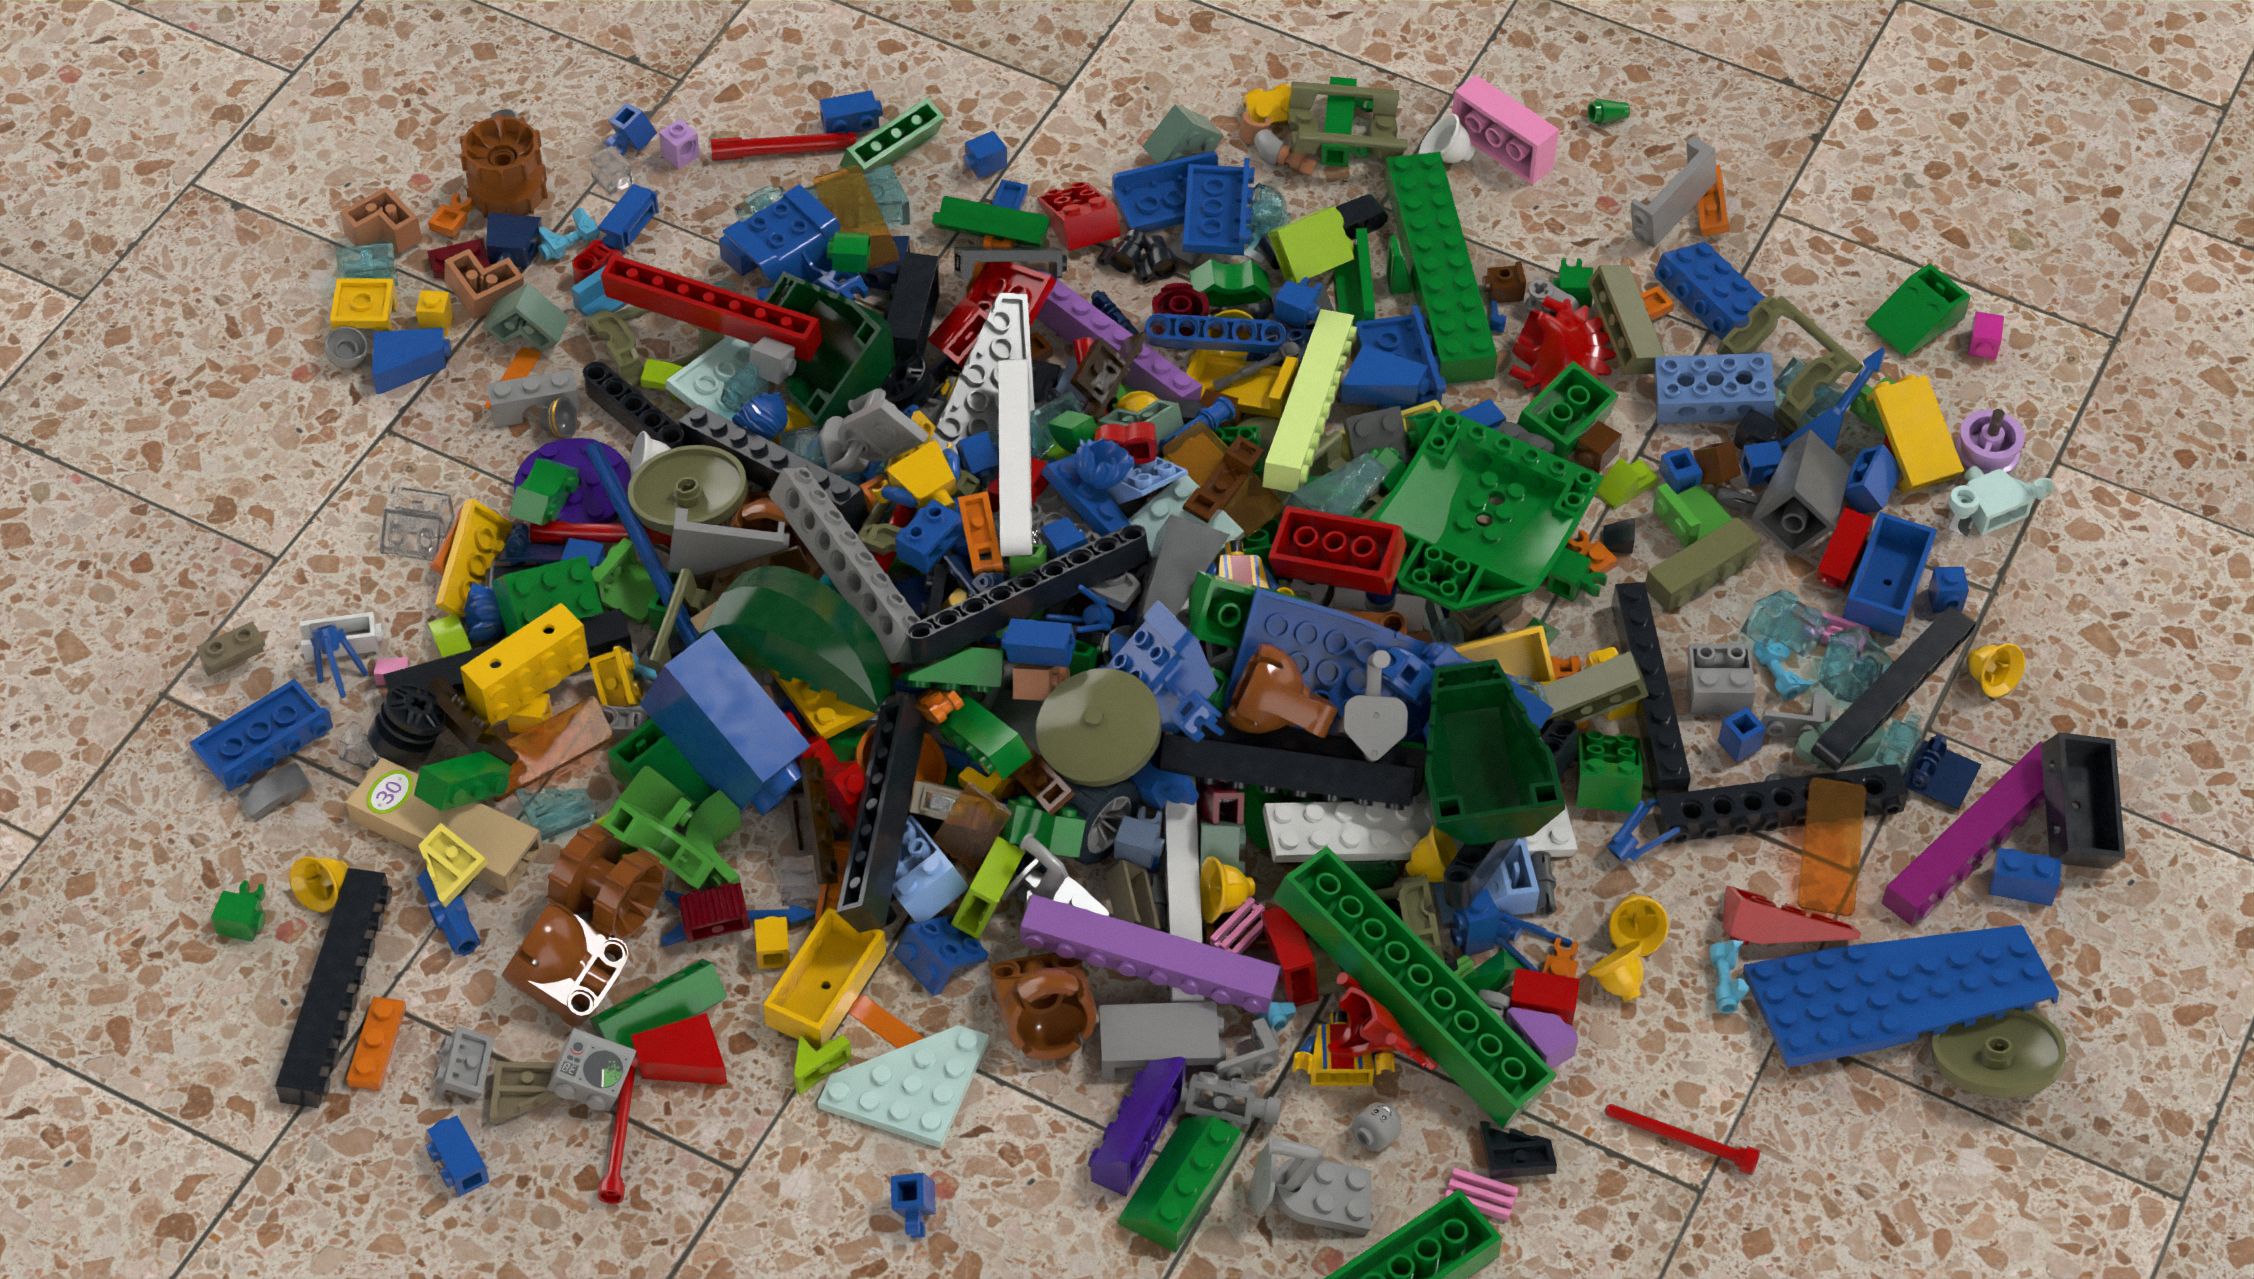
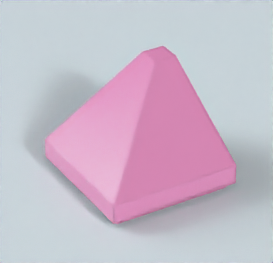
M408 657L377 659L374 669L376 685H386L383 674L408 668Z

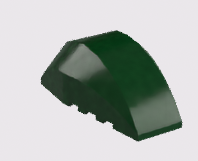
M784 271L764 299V302L819 319L822 335L820 346L810 362L794 357L797 362L795 371L791 376L783 380L787 386L785 390L788 396L815 424L824 426L826 420L833 416H839L844 419L848 415L853 414L848 408V401L855 400L874 389L880 388L896 366L890 325L881 315L855 301L825 290Z
M760 566L743 572L721 594L698 637L700 639L713 629L740 663L760 672H764L765 668L779 672L778 678L791 682L792 678H796L810 683L808 689L821 693L822 688L837 693V700L873 713L877 711L890 695L896 684L889 659L877 635L858 610L835 590L807 574L788 567Z
M1497 659L1434 668L1431 713L1425 764L1426 802L1433 827L1467 845L1533 836L1565 810V801L1553 753L1549 746L1543 742L1536 724H1533L1528 717L1527 709L1523 702L1518 700L1514 693V687Z

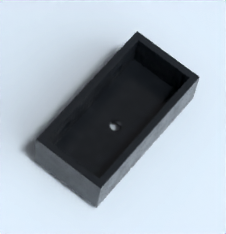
M905 252L902 263H897L895 274L897 283H892L890 300L892 301L891 305L886 304L884 319L892 330L895 355L913 352L924 358L927 339L930 335L940 296L939 258L934 255Z
M2058 732L2041 744L2049 856L2062 859V864L2108 869L2126 858L2116 739ZM2073 802L2077 804L2078 809L2073 807Z

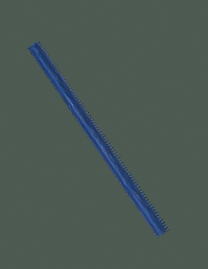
M595 441L593 444H588L586 446V453L590 458L589 460H591L606 493H608L607 495L612 501L622 524H624L623 526L627 534H629L628 536L633 542L642 563H644L643 565L648 571L647 573H649L661 600H663L662 602L667 608L674 585L669 580L670 577L665 572V567L661 564L662 562L659 556H657L658 554L655 548H653L654 546H652L643 525H641L642 523L633 512L627 494H625L626 492L622 484H620L621 482L617 479V474L612 469L613 467L610 461H608L609 459H607L600 442ZM681 604L675 621V627L685 643L684 645L688 648L697 641L699 634L696 628H694L695 626L691 622L684 604Z

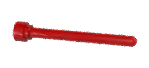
M632 1064L618 1095L607 1175L603 1177V1180L598 1185L597 1198L608 1204H617L624 1200L626 1186L620 1175L636 1068L632 1067Z
M1609 1104L1605 1107V1114L1608 1117L1733 1161L1734 1166L1740 1167L1739 1171L1753 1175L1761 1153L1759 1149L1750 1146L1736 1149L1614 1104Z

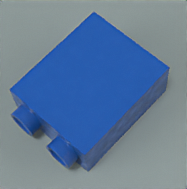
M713 629L664 665L641 701V707L715 793L721 790L740 809V815L752 805L762 817L768 814L786 799V795L791 794L790 789L802 779L801 769L797 762L811 745Z

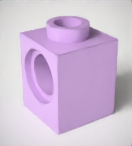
M681 119L659 131L661 155L677 169H681L700 157L698 134Z

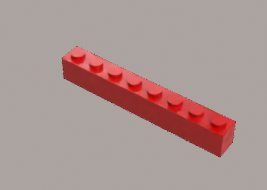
M613 254L600 274L605 296L753 344L767 336L795 347V357L809 362L822 342L818 318Z

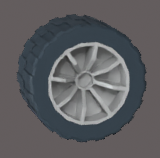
M1061 778L1075 793L1062 807L1076 809V816L1086 820L1079 858H1073L1085 865L1101 862V860L1106 859L1114 851V840L1123 817L1135 818L1137 816L1140 801L1139 791L1136 785L1127 779L1108 786L1089 787L1074 784Z

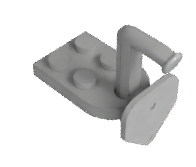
M877 388L855 400L848 401V408L853 414L848 415L844 419L839 416L827 419L819 435V440L829 472L840 476L865 470L869 460L885 461L924 444L928 433L920 428L915 421L899 411L894 404L884 399L886 396L885 390Z
M1378 650L1367 658L1365 695H1358L1349 699L1344 707V716H1341L1340 719H1335L1327 733L1329 735L1350 738L1363 752L1365 759L1370 762L1380 759L1407 733L1408 711L1406 705L1398 698L1381 697L1382 669L1386 668L1391 661L1389 653L1384 650Z
M1032 833L1027 834L1020 843V849L1027 850L1035 859L1009 885L1001 899L1006 901L1013 895H1016L1024 902L1025 913L1031 896L1034 894L1115 918L1081 885L1068 877L1065 865L1037 841ZM1041 864L1048 869L1044 876H1040L1036 872ZM1082 960L1083 970L1089 963Z
M1269 1136L1268 1143L1262 1149L1257 1159L1248 1192V1201L1256 1213L1262 1214L1269 1205H1278L1287 1216L1296 1221L1366 1236L1371 1230V1170L1323 1160V1152L1315 1146L1275 1139ZM1276 1154L1294 1157L1284 1162L1276 1170Z

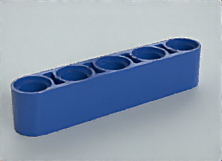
M1161 313L1151 315L1147 319L1144 333L1147 335L1146 342L1156 347L1268 354L1279 351L1278 348L1279 346L1282 347L1286 336L1284 326L1272 320ZM1159 325L1165 332L1161 335H1156L1151 332L1150 327ZM1188 327L1193 331V335L1183 336L1180 334L1179 329ZM1217 329L1221 332L1222 336L1215 339L1210 337L1207 331ZM1246 331L1249 333L1250 339L1241 340L1237 337L1236 332ZM1269 332L1275 333L1279 340L1270 342L1265 338V334Z

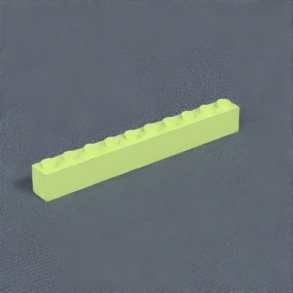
M1320 309L1265 461L1262 487L1297 494L1301 482H1307L1309 467L1313 465L1315 451L1319 447L1320 436L1324 433L1326 419L1330 415L1331 404H1334L1337 388L1339 389L1342 373L1345 372L1347 358L1350 357L1352 344L1355 343L1357 327L1353 326L1354 315Z

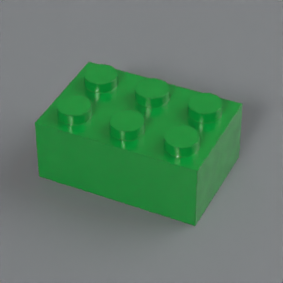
M1573 361L1521 411L1517 424L1526 429L1528 433L1539 434L1549 439L1554 444L1553 455L1566 459L1577 448L1579 439L1598 420L1603 423L1610 416L1618 394Z
M587 555L505 574L492 581L507 637L560 603L578 620L603 613Z

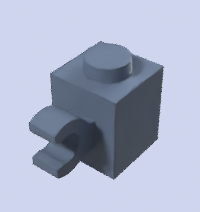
M1141 807L1138 811V819L1128 816L1123 817L1114 840V858L1151 868L1154 857L1161 856L1164 846V839L1160 838L1162 812L1158 811L1155 818L1147 819L1145 818L1146 807Z

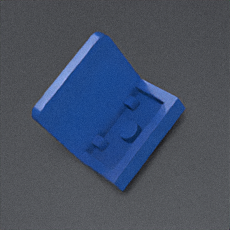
M949 915L907 925L893 952V955L932 996L942 993L954 969L985 962L989 956L978 940L951 925L954 917Z

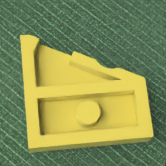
M439 823L418 845L437 891L438 898L445 908L488 864L485 857L442 823Z

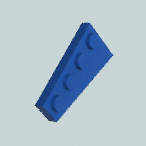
M1076 454L1047 464L1042 470L1041 474L1101 537L1131 525L1107 489L1093 488L1092 485L1082 481L1075 469Z

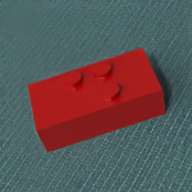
M1286 506L1268 558L1276 576L1390 596L1407 542L1400 525Z

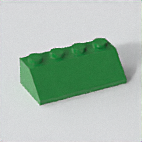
M1197 571L1189 597L1190 632L1199 640L1238 649L1255 587L1310 603L1313 602L1303 597Z
M1214 1116L1183 1118L1118 1218V1224L1177 1253L1240 1153L1242 1130Z

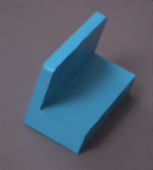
M605 266L571 287L574 307L585 317L604 309L615 313L627 305V303L605 296L600 276Z

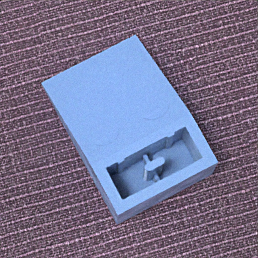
M1156 457L1154 461L1149 463L1134 464V467L1128 471L1123 480L1107 490L1117 505L1142 497L1187 475L1188 470Z
M911 814L907 817L892 893L913 920L918 923L931 919L970 887Z
M1526 839L1516 841L1483 888L1488 889L1499 912L1504 911L1510 915L1536 912L1539 887ZM1444 881L1432 882L1442 924L1454 923L1453 911L1456 908L1446 904Z

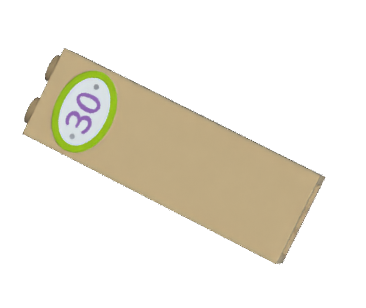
M381 758L374 767L367 771L363 782L349 794L346 805L352 822L419 853L421 851L418 845L439 823H442L486 858L488 864L479 872L475 879L507 894L511 892L543 849L540 830L480 802L439 811L414 796L419 774L384 758Z

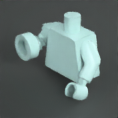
M1973 466L1964 474V478L1968 483L1957 486L1952 490L1949 506L1955 516L1960 519H1966L1971 516L1979 533L1985 535L2028 517L2034 498L2037 497L2038 500H2043L2046 498V493L2052 494L2054 489L2050 478H2041L2034 483H2025L2011 477L2001 469L1984 474L1978 466Z

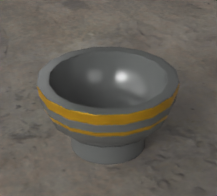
M566 397L558 398L552 401L547 408H544L540 413L542 428L559 438H571L577 428L576 409L571 400Z

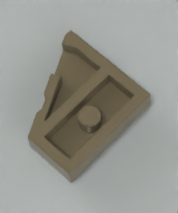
M496 1061L489 1115L490 1123L498 1124L559 1099L560 1097L554 1092L547 1090L555 1062Z

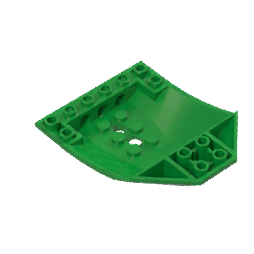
M1443 408L1408 468L1373 517L1371 516V520L1400 525L1402 527L1407 546L1396 575L1399 588L1453 612L1536 591L1546 579L1571 539L1601 485L1604 476ZM1492 497L1500 498L1503 501V503L1500 505L1491 504L1488 499ZM1485 515L1490 517L1493 523L1490 526L1483 527L1478 525L1475 519L1478 516Z

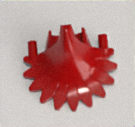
M1546 296L1542 306L1556 312L1557 315L1555 317L1548 313L1531 309L1519 338L1515 342L1512 353L1532 368L1529 372L1513 364L1509 372L1510 376L1525 382V390L1539 385L1541 393L1573 361L1599 381L1598 375L1610 376L1612 369L1604 361L1614 359L1616 353L1605 347L1606 344L1611 342L1608 333L1598 332L1603 324L1602 318L1587 320L1588 306L1584 305L1573 312L1570 299H1565L1562 303Z
M1345 972L1338 975L1337 983L1348 990L1340 999L1339 1006L1349 1013V1022L1341 1039L1327 1046L1333 1056L1353 1059L1374 1052L1399 1051L1400 1053H1405L1409 1058L1413 1057L1422 1067L1426 1066L1431 1071L1439 1065L1397 1023L1391 1012L1361 987L1359 981Z

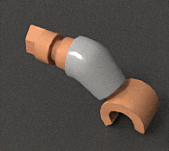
M1246 111L1243 113L1239 131L1240 139L1247 144L1255 145L1261 159L1274 166L1290 164L1289 168L1312 176L1318 161L1306 157V153L1292 152L1291 147L1278 139L1270 130L1271 117H1266L1264 123H1257L1250 119L1249 113Z

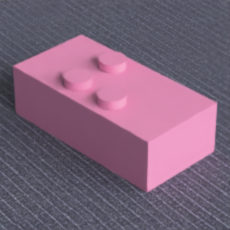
M1477 75L1454 91L1452 114H1456L1459 117L1460 124L1468 132L1472 145L1532 185L1554 168L1559 134L1558 128Z

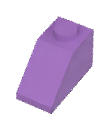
M1515 1007L1507 1010L1505 1023L1551 1069L1575 1056L1578 1043L1577 1033L1570 1024H1565L1559 1015Z

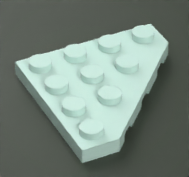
M731 336L725 337L667 379L665 386L667 390L690 408L694 409L696 406L701 405L732 421V417L740 411L745 403L750 402L755 395L760 396L761 392L769 394L767 392V380L749 373L750 349L755 344Z
M957 1025L832 1074L818 1100V1109L937 1148H942L989 1043V1035Z

